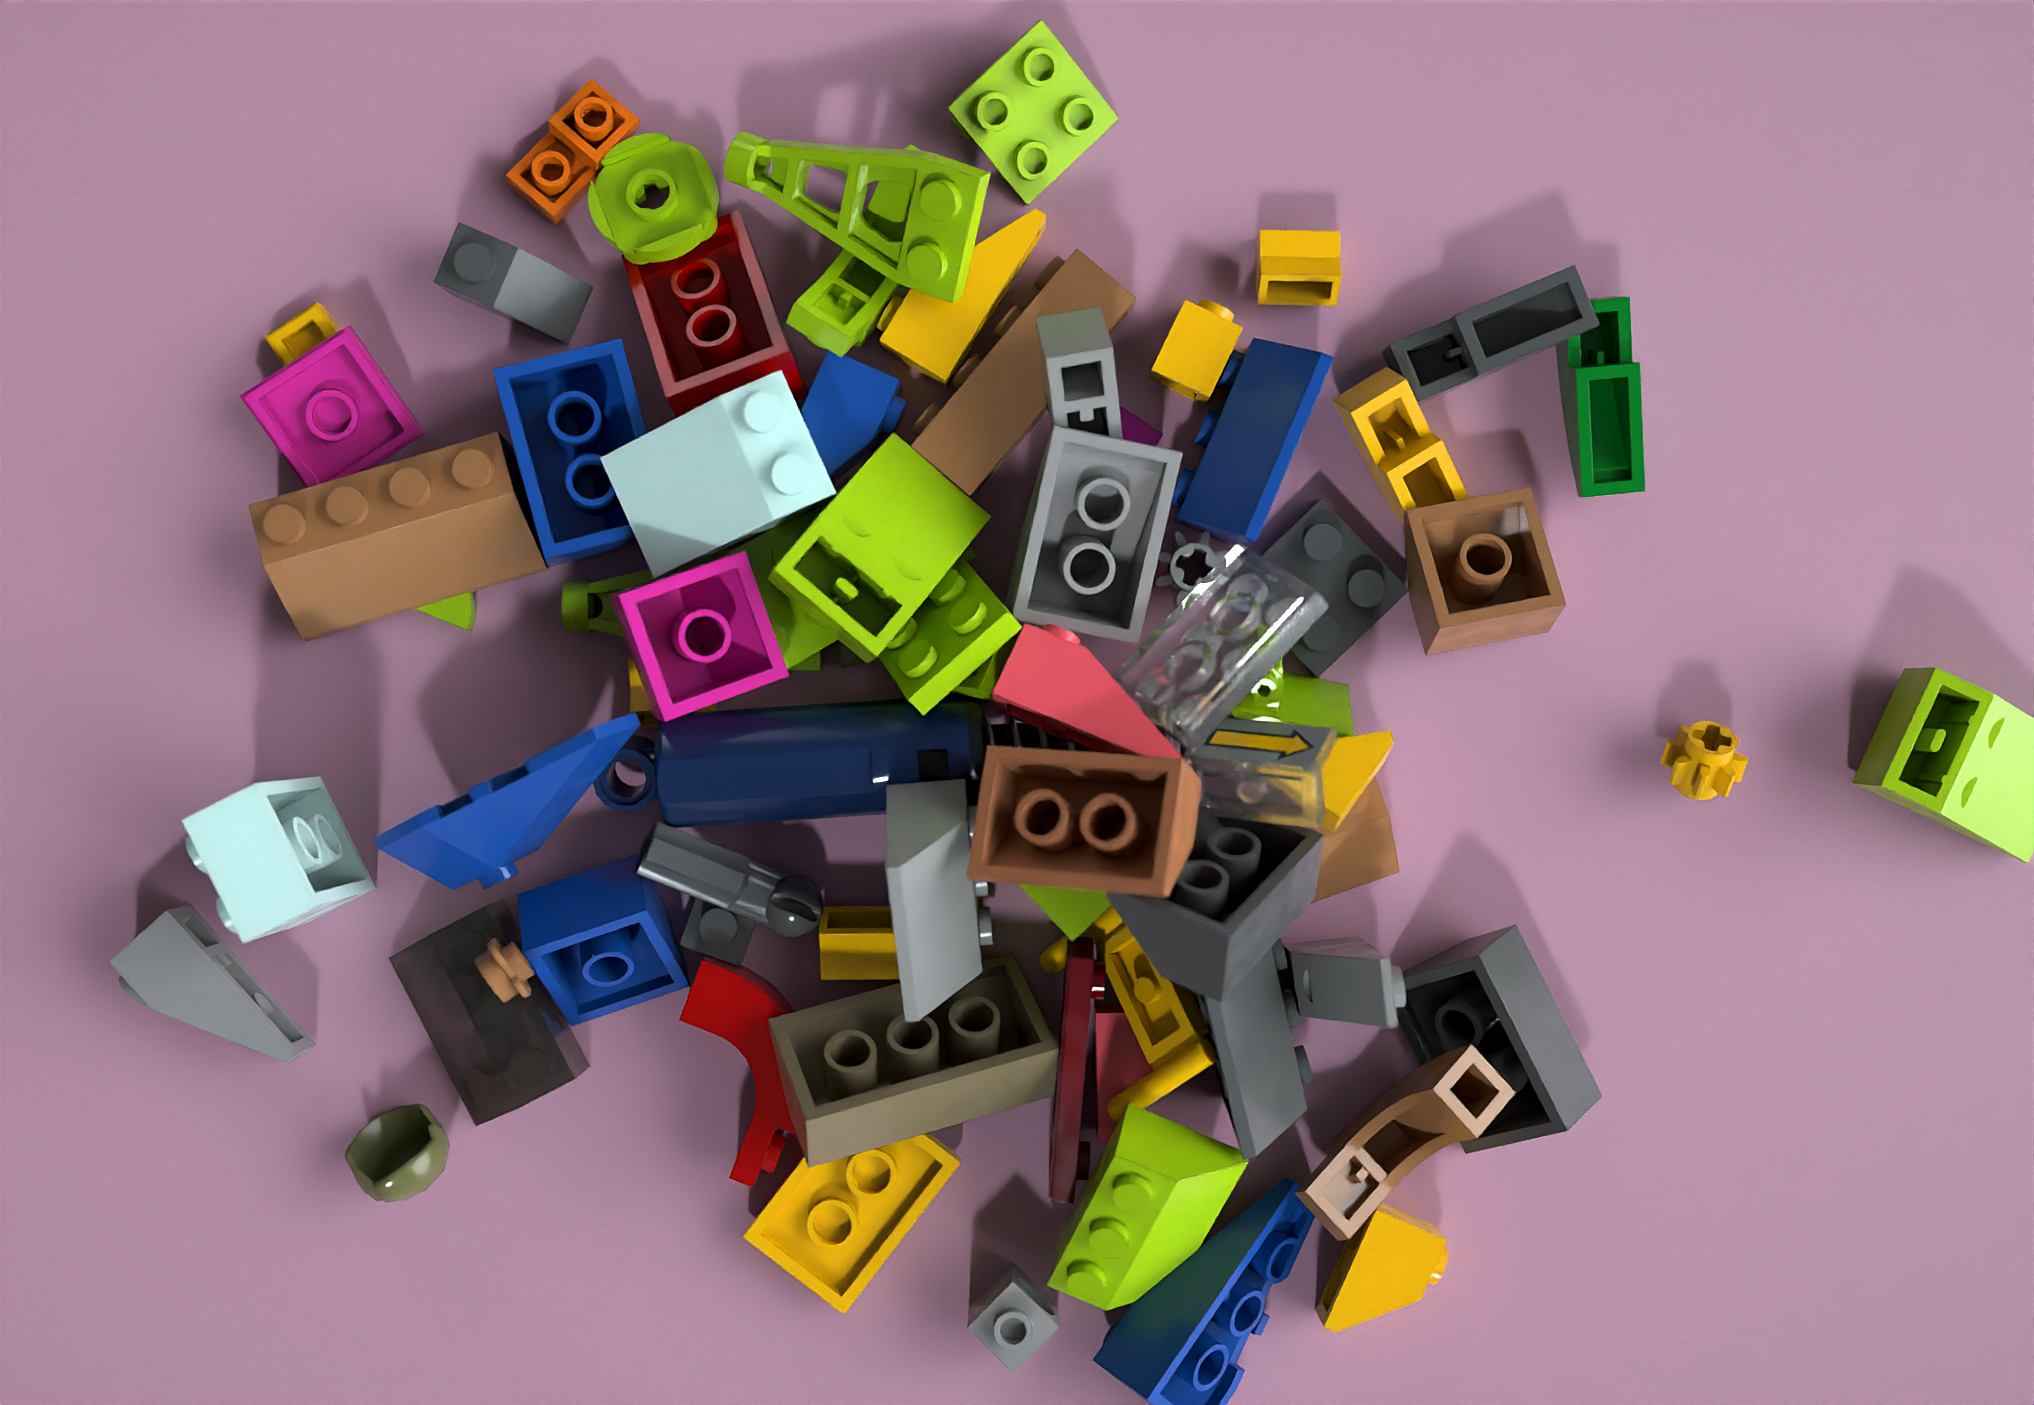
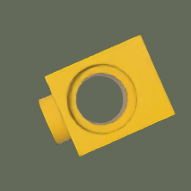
M1200 299L1196 305L1185 300L1151 369L1148 379L1205 406L1243 327L1232 322L1234 314L1230 310L1213 301Z

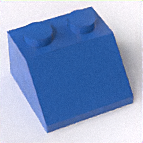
M637 854L517 895L522 952L571 1027L691 986L689 974L660 890L655 881L633 873Z

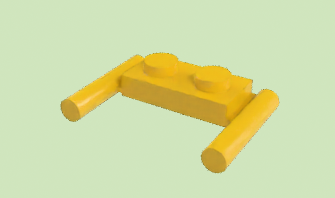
M1111 905L1079 936L1093 937V944L1097 947L1095 949L1100 960H1106V973L1143 1053L1154 1070L1108 1101V1113L1118 1123L1128 1103L1145 1109L1217 1060V1053L1213 1045L1203 1038L1204 1035L1210 1032V1029L1191 990L1160 976ZM1067 935L1056 941L1039 956L1042 967L1050 974H1056L1065 967L1067 940H1070Z

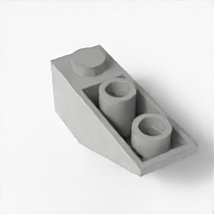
M1359 936L1283 945L1287 961L1288 988L1293 993L1300 1017L1387 1028L1398 1026L1396 1008L1405 1007V984L1400 966L1391 967L1388 956Z

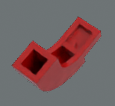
M707 955L701 961L679 1021L724 1038L741 1052L751 1068L756 1085L755 1110L729 1179L753 1187L762 1170L773 1174L787 1139V1137L776 1133L777 1129L779 1128L797 1135L789 1115L768 1024V1019L795 1011L786 998L771 983L756 972L743 965L736 966Z

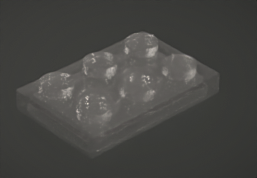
M1238 542L1112 677L1154 725L1193 753L1330 606L1319 591Z

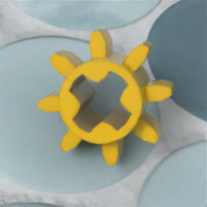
M1712 721L1696 722L1690 727L1684 724L1680 725L1676 738L1667 739L1660 760V764L1672 768L1668 783L1674 785L1684 796L1696 800L1712 799L1717 794L1724 798L1728 797L1733 783L1741 781L1748 763V757L1735 753L1740 739L1735 737L1733 732L1727 727Z

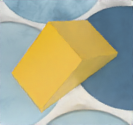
M1388 730L1328 739L1325 741L1311 768L1256 762L1254 767L1256 780L1334 833L1386 761L1394 743L1392 732Z

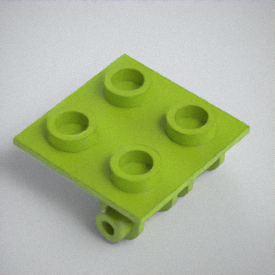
M1039 19L946 107L954 117L951 120L954 128L966 140L971 138L1026 205L1030 204L1119 119L1042 19Z
M1260 628L1250 632L1244 640L1239 660L1225 657L1223 713L1233 715L1238 720L1332 729L1326 740L1355 736L1348 685L1284 671L1281 640L1272 630Z

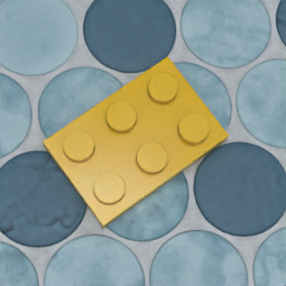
M930 1133L810 1168L805 1156H803L745 1231L743 1238L844 1315L961 1164L962 1158Z

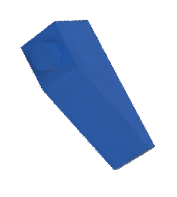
M828 350L800 413L833 484L878 446L884 432L889 435L892 432L896 433L908 401L900 398L903 390L900 379L845 355L841 358Z

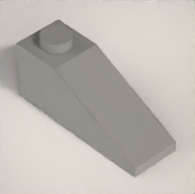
M1101 307L1036 317L1041 366L1051 428L1052 425L1123 439L1113 346Z
M191 904L166 910L109 961L121 975L119 983L126 994L140 1004H147L153 1011L284 1063H288L308 1053L316 1045Z

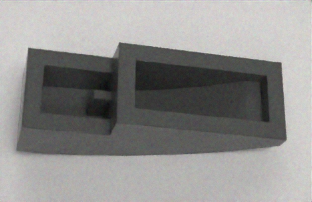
M1573 265L1455 314L1449 320L1391 343L1382 353L1388 368L1407 379L1419 405L1567 341L1600 324L1576 266Z

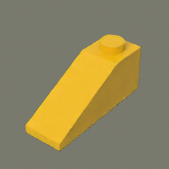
M1035 208L974 246L963 297L956 302L950 303L912 288L904 299L895 295L885 308L877 324V328L884 332L879 339L883 351L948 390L953 378L962 367L1045 231L1047 215Z

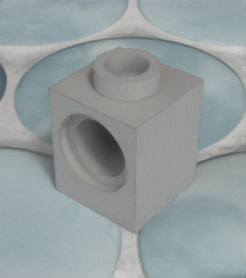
M1012 1262L969 1306L967 1328L1014 1374L1059 1328L1058 1306Z

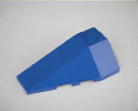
M636 712L582 732L524 761L522 766L468 789L469 793L442 806L440 804L411 817L374 837L379 850L453 890L477 879L483 890L519 874L514 862L540 849L640 726L641 723Z
M1285 1177L1130 1305L1120 1321L1115 1323L1106 1333L1102 1347L1093 1358V1361L1149 1405H1226L1237 1390L1245 1372V1369L1236 1363L1250 1332L1254 1335H1262L1270 1317L1263 1311L1265 1299L1272 1284L1282 1282L1289 1276L1315 1219L1314 1214L1294 1194L1299 1188L1296 1182Z

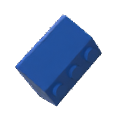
M1254 337L1247 346L1245 353L1233 349L1218 384L1229 389L1220 412L1208 408L1193 443L1204 448L1195 471L1183 467L1175 485L1171 503L1179 506L1173 522L1200 533L1209 531L1211 538L1242 551L1257 542L1334 357L1323 352Z
M621 338L492 369L543 555L549 567L610 552L637 542L600 457L647 434Z

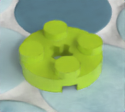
M640 134L615 145L601 160L604 168L597 175L595 185L591 180L588 190L589 211L598 230L611 247L621 252L633 264L642 265L649 262H664L683 256L698 246L700 242L712 237L718 225L716 213L719 206V189L707 160L697 148L687 143V147L681 142L671 141L669 136L665 134ZM657 186L661 193L670 192L668 199L657 209L651 210L649 207L640 208L638 204L647 199L645 190L649 187Z

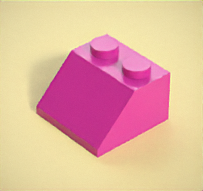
M745 551L674 572L610 595L650 708L656 719L665 722L789 676Z

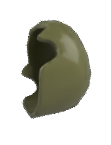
M418 1103L399 1106L375 1118L358 1132L346 1149L345 1159L364 1193L376 1201L389 1203L407 1200L426 1191L444 1171L450 1145L442 1125L427 1106Z

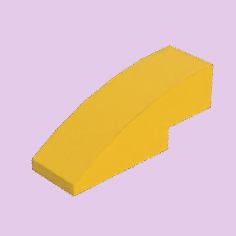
M1386 366L1332 399L1365 464L1404 530V514L1406 510L1469 498L1442 439L1430 431L1406 378Z

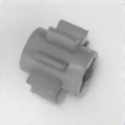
M1180 531L1173 534V542L1177 551L1173 555L1166 552H1160L1158 562L1167 565L1166 575L1160 577L1154 585L1156 588H1163L1170 584L1178 591L1174 599V606L1180 607L1186 601L1188 594H1197L1199 602L1206 607L1211 604V596L1207 590L1212 584L1229 586L1231 583L1227 576L1218 573L1219 563L1231 555L1230 551L1222 550L1215 554L1207 547L1210 540L1209 531H1204L1198 538L1197 543L1187 544L1185 536ZM1193 553H1197L1202 557L1200 567L1208 571L1207 579L1198 578L1189 586L1182 582L1184 571L1175 567L1177 559L1186 561Z

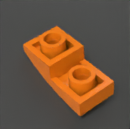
M592 78L548 120L549 133L506 174L507 185L554 226L588 192L591 180L594 184L596 183L597 175L604 168L601 160L607 152L618 143L632 137L640 126V119Z

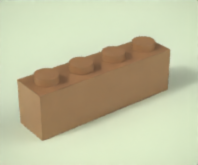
M1078 248L1066 261L1057 255L1045 267L1034 283V286L1040 290L1039 294L1025 310L1017 304L1010 309L993 331V335L999 339L997 344L984 359L976 353L972 355L951 382L958 388L943 408L935 402L932 403L919 417L910 431L917 437L911 447L972 500L1048 411L1035 318L1101 307L1109 336H1111L1134 308L1136 297Z

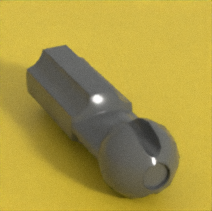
M656 820L645 835L637 854L633 873L769 926L771 930L780 936L793 938L805 935L818 925L824 911L821 892L816 884L805 876L789 875Z

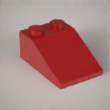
M739 210L718 217L717 229L712 237L700 242L693 250L678 258L639 265L631 263L621 254L665 397L677 418L723 394L779 370L782 371L795 401L808 396L793 349Z

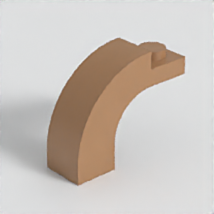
M1472 1044L1448 1051L1405 1076L1358 1114L1323 1150L1327 1157L1294 1194L1337 1241L1349 1240L1389 1192L1411 1170L1429 1156L1448 1145L1477 1139L1516 1092Z

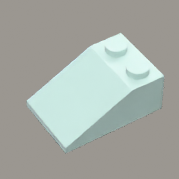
M781 370L723 394L600 457L654 579L832 502L836 495Z

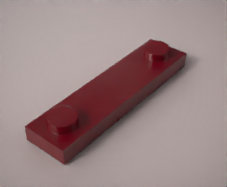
M1078 936L1074 941L1071 939L1067 940L1048 1179V1198H1051V1202L1074 1204L1076 1180L1088 1181L1090 1142L1079 1141L1090 1005L1091 999L1103 1000L1106 960H1094L1093 937Z

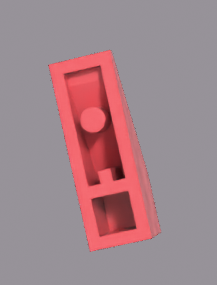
M1028 623L1024 624L992 692L997 712L1095 753L1183 758L1086 647L1079 645L1080 639L1076 635L1052 624H1045L1043 629Z

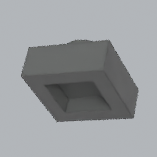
M696 898L679 945L740 966L757 922Z

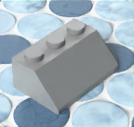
M965 779L886 785V873L905 1022L921 1020L982 972L981 946L993 945L990 906L978 907L977 896L989 895L988 882L970 880L966 877L978 805H968Z

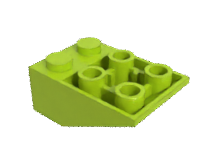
M892 432L775 566L767 579L868 664L882 652L919 608L991 516L898 435Z
M1937 667L1904 668L1853 778L1852 784L2019 861L2028 863L2034 851V718L1997 695Z

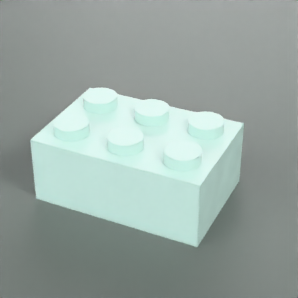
M320 776L255 783L182 820L189 834L185 841L187 851L198 869L204 873L208 872L219 894V897L216 899L218 913L226 927L231 932L238 933L243 943L309 923L376 889Z

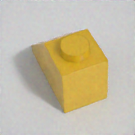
M1381 1202L1353 1236L1344 1243L1315 1309L1323 1327L1336 1333L1421 1300L1428 1283L1435 1285L1440 1280L1448 1260V1250L1444 1248L1447 1240L1438 1228L1431 1223Z

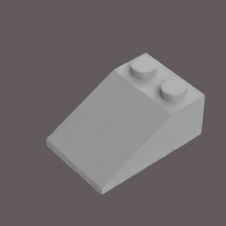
M1052 425L1018 541L1004 604L1015 619L1042 626L1052 624L1068 631L1139 644L1183 453L1167 448Z

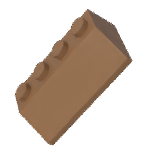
M499 432L248 505L263 567L301 639L305 641L550 570L543 555L514 447Z

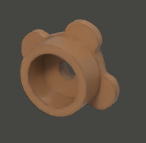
M495 937L489 940L487 944L489 950L474 959L487 983L504 1003L518 993L524 998L529 996L532 989L527 979L533 976L535 972L523 953L514 942L503 947Z

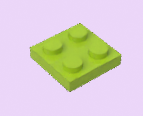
M963 557L947 571L878 657L907 700L924 716L1023 627Z

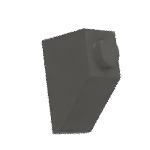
M460 222L456 227L433 281L454 297L567 345L570 344L593 290L590 284L525 250Z

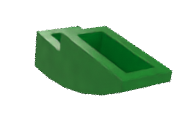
M1630 296L1589 298L1600 325L1556 345L1564 424L1578 497L1645 492L1640 362H1634L1632 357Z

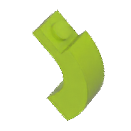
M910 144V145L905 149V150L921 151L920 149H918L917 147L913 146L912 144ZM879 181L863 215L865 221L889 239L902 241L912 198L911 190L902 183ZM843 248L827 271L794 303L786 323L806 335L813 344L828 349L842 358L853 345L857 348L861 347L877 327L879 319L891 299L895 295L899 296L905 286L893 282Z

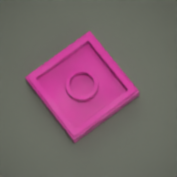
M351 325L346 326L240 395L243 402L305 488L369 470L426 433Z

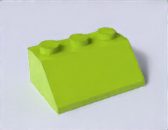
M1128 1103L1061 1231L1047 1286L1106 1311L1135 1302L1199 1249L1247 1166L1249 1159L1244 1160L1241 1151L1235 1147Z

